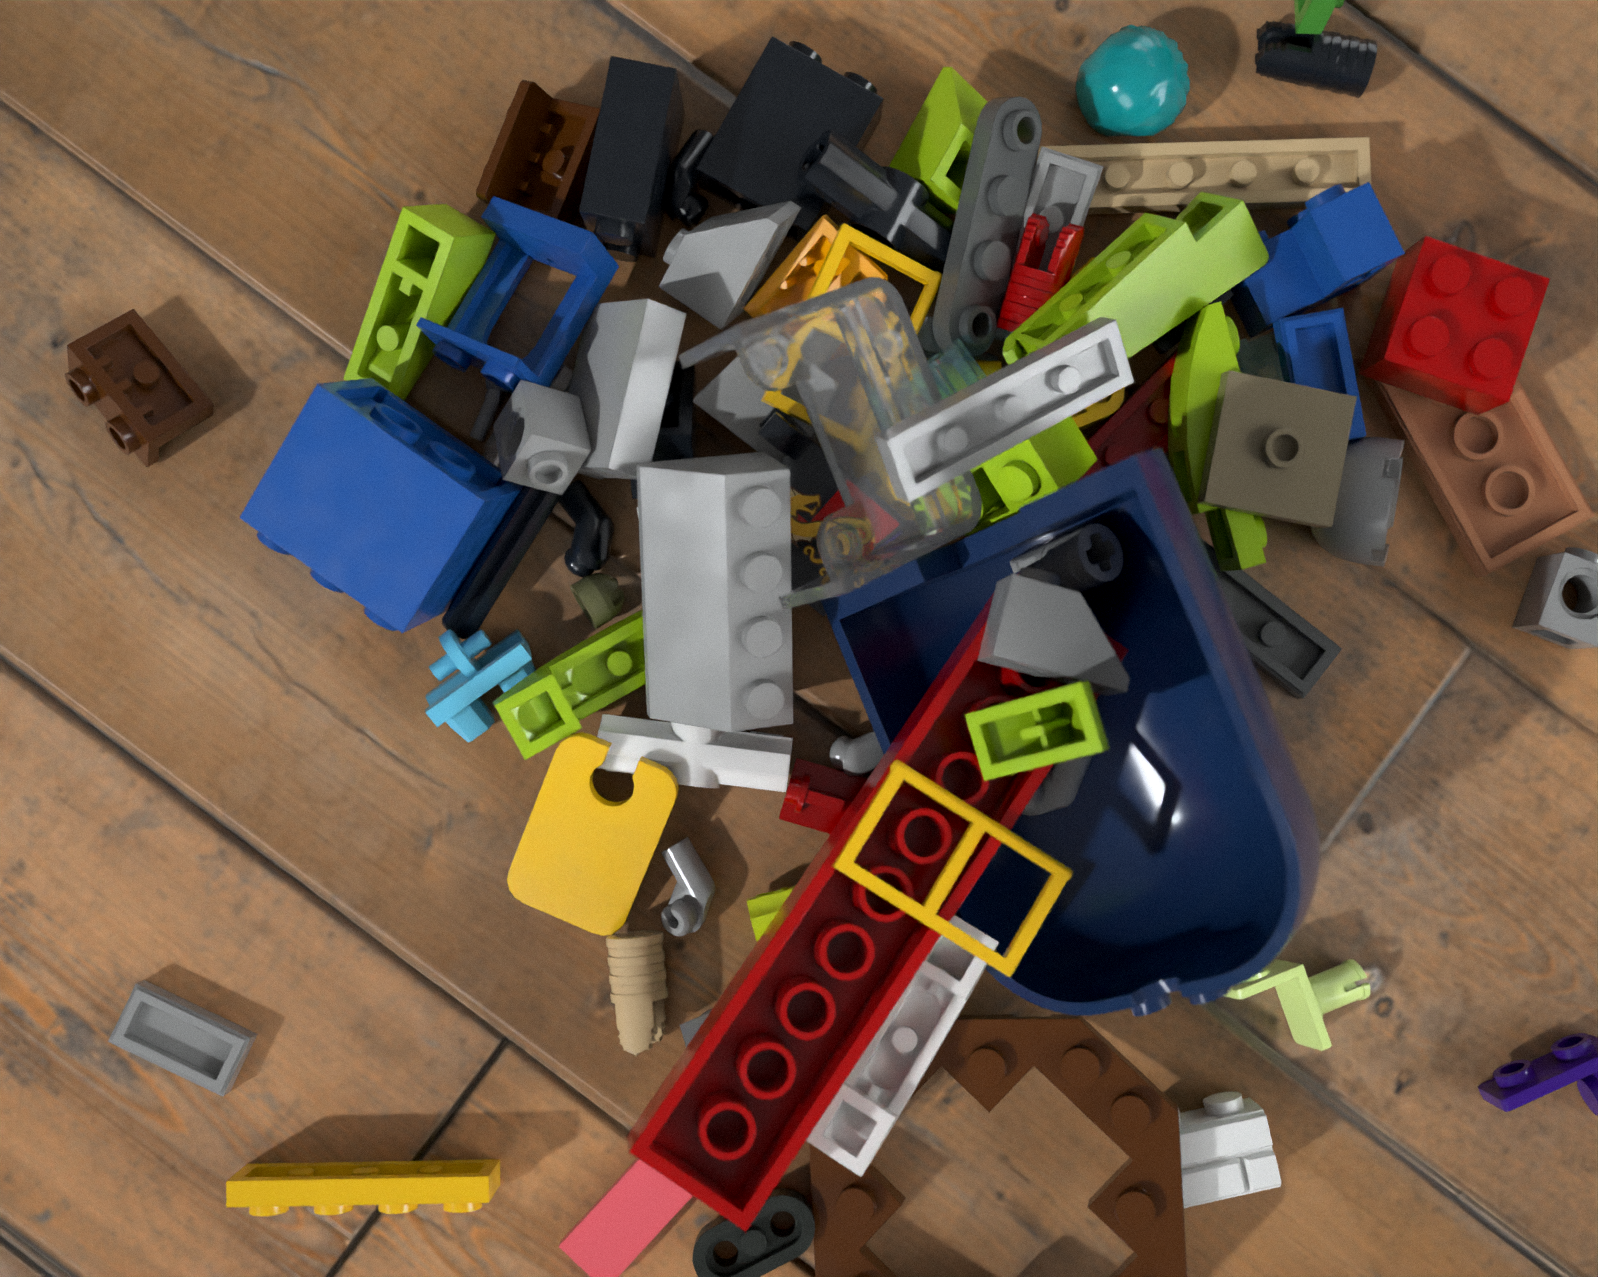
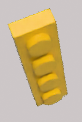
M500 1159L246 1164L226 1181V1208L249 1207V1214L253 1216L283 1214L289 1211L290 1206H314V1213L318 1215L347 1213L354 1209V1205H378V1211L384 1214L408 1213L416 1210L418 1204H443V1210L451 1213L472 1212L482 1208V1203H489L499 1188Z

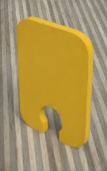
M579 732L564 738L555 750L508 871L507 883L513 896L528 906L590 933L601 936L612 935L621 929L628 918L677 800L679 786L677 778L671 770L642 756L632 777L634 782L632 796L619 802L604 799L595 790L592 779L594 770L606 760L612 743L592 734Z

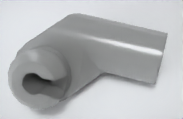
M874 730L855 739L841 736L834 741L830 749L832 765L836 769L843 770L850 777H863L873 772L884 755Z

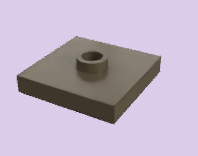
M1230 370L1222 373L1197 503L1323 529L1332 528L1357 397Z

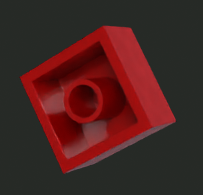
M1424 236L1404 251V254L1396 261L1358 374L1475 415L1483 414L1510 401L1550 278L1429 236Z

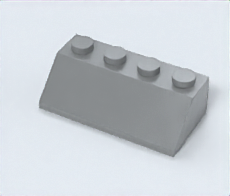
M765 452L636 463L647 715L651 719L726 732L793 724L790 469Z

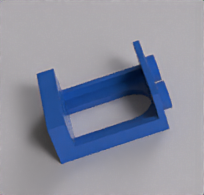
M493 196L481 218L496 233L500 240L448 327H443L420 317L416 326L436 344L432 353L456 370L466 372L470 365L481 370L480 373L491 383L511 393L514 392L521 379L549 387L619 265L593 232ZM533 260L575 275L576 278L543 334L526 357L520 359L487 345L491 330Z

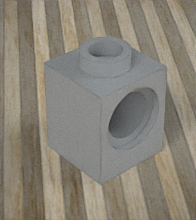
M522 379L493 425L502 479L532 488L563 495L592 451L580 397Z
M1567 547L1562 553L1537 557L1512 627L1570 650L1598 648V554L1581 548ZM1567 581L1573 584L1578 594V601L1573 610H1570L1565 605L1562 597V590Z

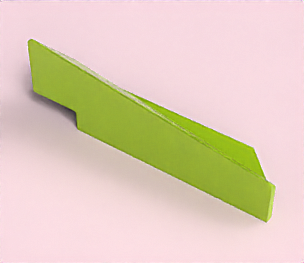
M1200 192L1176 219L1145 212L1005 339L1002 354L1007 364L1014 363L1100 317L1117 321L1126 356L1129 359L1266 265L1269 254L1244 201Z

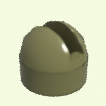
M603 573L587 575L570 585L577 603L595 629L618 615L625 600L623 590L617 589V579Z

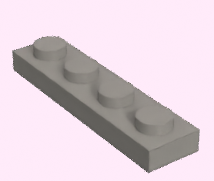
M1100 317L874 435L896 497L910 503L1133 383L1134 380L1117 321Z

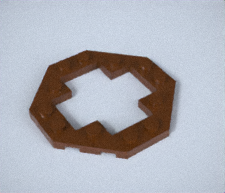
M1014 1014L961 1015L958 1017L911 1098L942 1066L990 1113L1034 1066L1129 1156L1128 1160L1102 1185L1088 1202V1208L1134 1251L1110 1277H1187L1178 1106L1081 1015L1051 1014V1016L1014 1017ZM809 1143L812 1212L815 1220V1277H897L865 1244L902 1206L906 1197L871 1163L863 1176L860 1177Z

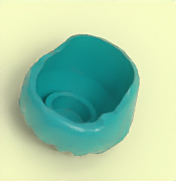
M1131 24L1111 34L1085 59L1078 71L1075 91L1079 108L1087 123L1096 132L1106 137L1154 136L1173 124L1187 104L1186 97L1190 90V79L1187 75L1188 64L1183 59L1182 51L1178 49V43L1174 39L1167 37L1163 31L1142 25L1137 27Z

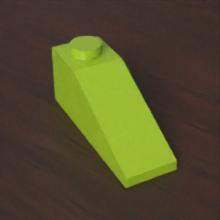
M448 204L402 207L343 379L348 381L372 378L404 401L433 357L432 350L436 345L416 326L417 322L422 317L443 327H448L485 265L496 233Z

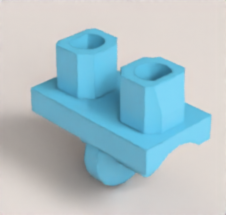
M451 629L438 637L446 654L429 666L431 672L441 681L455 670L459 669V671L425 695L429 707L425 709V713L437 727L446 721L450 728L467 742L473 741L491 727L495 722V717L480 696L497 684L505 693L522 679L536 671L531 661L532 655L529 643L518 629L476 659V655L492 645L491 640L482 629L465 641H462Z

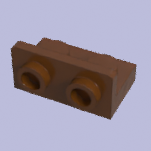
M134 308L67 345L69 372L65 373V379L71 391L84 406L89 407L94 404L107 419V422H105L106 429L117 447L126 455L134 452L146 467L159 461L160 446L213 415L214 404Z

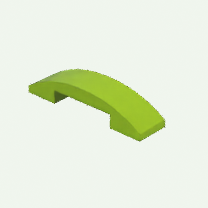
M640 610L580 642L538 668L493 701L496 710L525 760L582 729L579 723L580 720L646 684L643 611Z

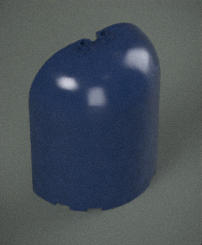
M1162 448L1128 457L1020 507V513L953 544L914 556L821 599L882 752L885 754L994 593L997 582L1014 574L1009 562L1019 554L1086 525L1098 523L1108 527L1116 535L1122 547L1124 555L1122 570L1112 581L1083 591L1081 595L1102 631L1129 650L1121 662L1130 677L1127 692L1108 696L1100 694L1095 701L1110 749L1094 753L1075 800L1064 808L1041 815L1029 816L1021 813L1010 830L1072 869L1073 876L1064 885L1011 977L1004 975L988 964L985 969L1010 991L1044 1009L1069 1015L1090 1016L1131 1008L1133 1015L1139 1017L1155 1013L1172 1003L1170 992L1180 991L1183 998L1188 997L1191 1005H1201L1223 997L1230 992V987L1251 979L1267 967L1296 934L1311 904L1319 876L1320 842L1315 812L1173 470ZM1002 843L955 916L1000 942L995 952L1003 956L1051 873Z

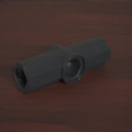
M833 129L823 131L820 137L808 147L798 164L799 172L796 179L820 196L822 200L850 219L848 222L849 226L943 275L954 226L952 219L928 203L930 194L917 180L898 169L888 166L881 167Z

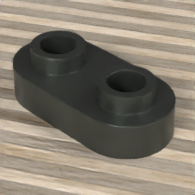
M779 1188L773 1190L746 1232L723 1216L709 1222L700 1230L695 1240L693 1266L698 1277H760L799 1257L809 1248L815 1234V1220L811 1204L799 1192L792 1189ZM785 1211L794 1217L795 1222L788 1229H778L771 1222L772 1216L777 1212ZM721 1241H730L737 1247L738 1252L734 1257L724 1259L716 1254L714 1247Z

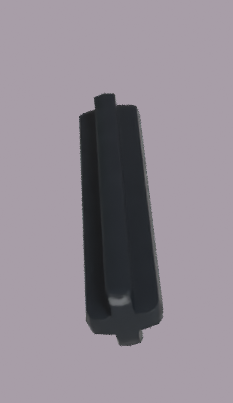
M525 485L522 487L442 617V625L446 630L451 629L459 638L465 640L478 631L562 495Z

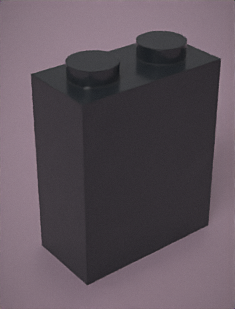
M772 36L696 170L700 188L741 211L786 201H792L801 207L786 235L799 243L821 216L827 215L832 206L796 179L799 172L798 164L808 147L820 137L823 131L831 129L863 152L881 120L884 98L877 95L875 86L864 77L853 72H845L844 75H841L823 65L821 57L805 44L791 41L787 45Z
M615 56L610 58L579 212L587 230L596 235L613 259L637 262L639 255L656 258L665 215L664 203L670 165L677 155L685 111L676 68Z

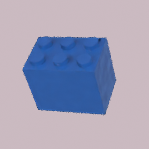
M367 378L320 383L314 388L239 518L258 531L257 538L265 546L278 553L292 555L311 568V576L320 585L334 592H345L365 606L364 613L371 621L385 629L399 630L401 633H404L447 611L524 485L503 480L499 467L374 379Z

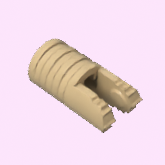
M632 931L606 937V946L608 947L609 954L607 959L608 966H610L611 1003L615 1004L617 1029L620 1032L618 1035L620 1038L619 1044L623 1046V1051L626 1050L634 1054L635 1057L644 1050L651 1049L653 1047L652 1044L663 1040V1035L666 1034L664 1030L666 1027L664 1024L666 1019L664 999L668 997V986H666L667 973L664 966L663 931Z

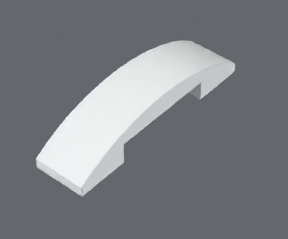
M955 915L950 921V924L993 951L996 950L1000 943ZM941 935L806 1141L862 1177L933 1061L984 972L987 963Z

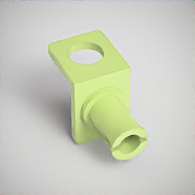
M1274 959L1251 979L1230 987V992L1224 996L1240 1000L1275 986L1294 1041L1299 1045L1323 1051L1331 1047V1041L1323 1021V1014L1357 1000L1369 998L1371 993L1369 983H1363L1358 986L1355 984L1356 981L1367 978L1362 967L1353 959L1343 961L1342 964L1311 977L1307 976L1303 964Z

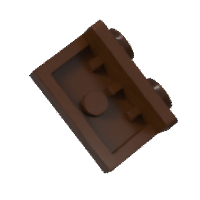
M522 80L507 111L489 160L483 170L481 180L476 189V196L487 205L495 196L573 224L581 204L600 108L552 98L535 82Z

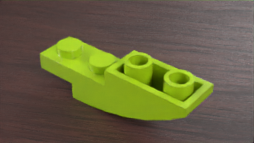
M1221 301L1205 306L1187 319L1178 345L1171 377L1168 405V452L1170 466L1191 515L1205 513L1220 571H1233L1266 563L1263 548L1267 545V532L1261 516L1197 503L1221 374L1228 370L1240 372L1236 357L1240 348L1239 334L1232 318L1225 316Z

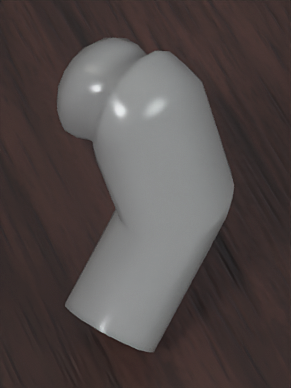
M1094 754L1055 763L1022 814L1036 816L1070 805L1075 800Z
M686 837L661 852L677 880L668 906L663 908L661 922L668 933L679 937L694 933L703 925L715 894V884L689 837Z

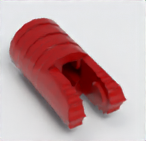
M1032 213L1028 217L997 319L998 328L1014 332L1070 281L1084 237L1083 226L1069 223L1068 226L1063 227L1056 240L1057 244L1054 247L1047 272L1038 269L1046 247L1045 242L1050 232V224H1048L1046 216Z

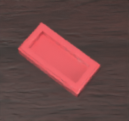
M636 1158L564 1236L558 1247L590 1277H619L692 1198V1195Z

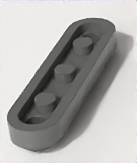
M1024 97L994 98L983 107L977 120L932 320L935 341L948 354L967 357L978 356L990 347L996 336L998 328L997 319L1007 289L1042 136V123L1039 112L1035 105Z

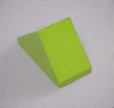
M1089 680L1058 686L965 714L984 781L1110 749Z

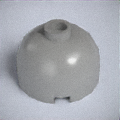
M1363 437L1348 441L1332 528L1323 529L1311 526L1312 535L1321 548L1343 560L1359 564L1385 566L1390 545L1386 544L1388 529L1393 527L1403 465V457L1400 456L1405 440Z

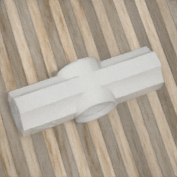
M602 714L597 737L612 743L606 760L597 767L598 769L634 774L637 764L643 756L671 770L677 778L678 785L719 788L720 784L779 792L787 791L793 738L756 731L726 732L674 722Z

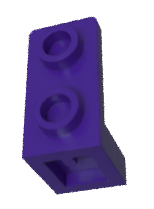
M1586 1033L1572 1034L1554 1042L1551 1045L1552 1052L1533 1061L1525 1059L1516 1060L1498 1067L1493 1072V1079L1478 1085L1483 1100L1508 1112L1577 1081V1087L1584 1102L1598 1116V1038Z

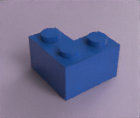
M1369 182L1347 193L1342 184L1328 188L1309 199L1305 203L1307 209L1286 221L1290 228L1289 230L1270 239L1265 230L1258 232L1268 251V262L1230 289L1234 294L1230 299L1250 339L1272 329L1273 323L1278 319L1301 315L1363 285L1404 254Z

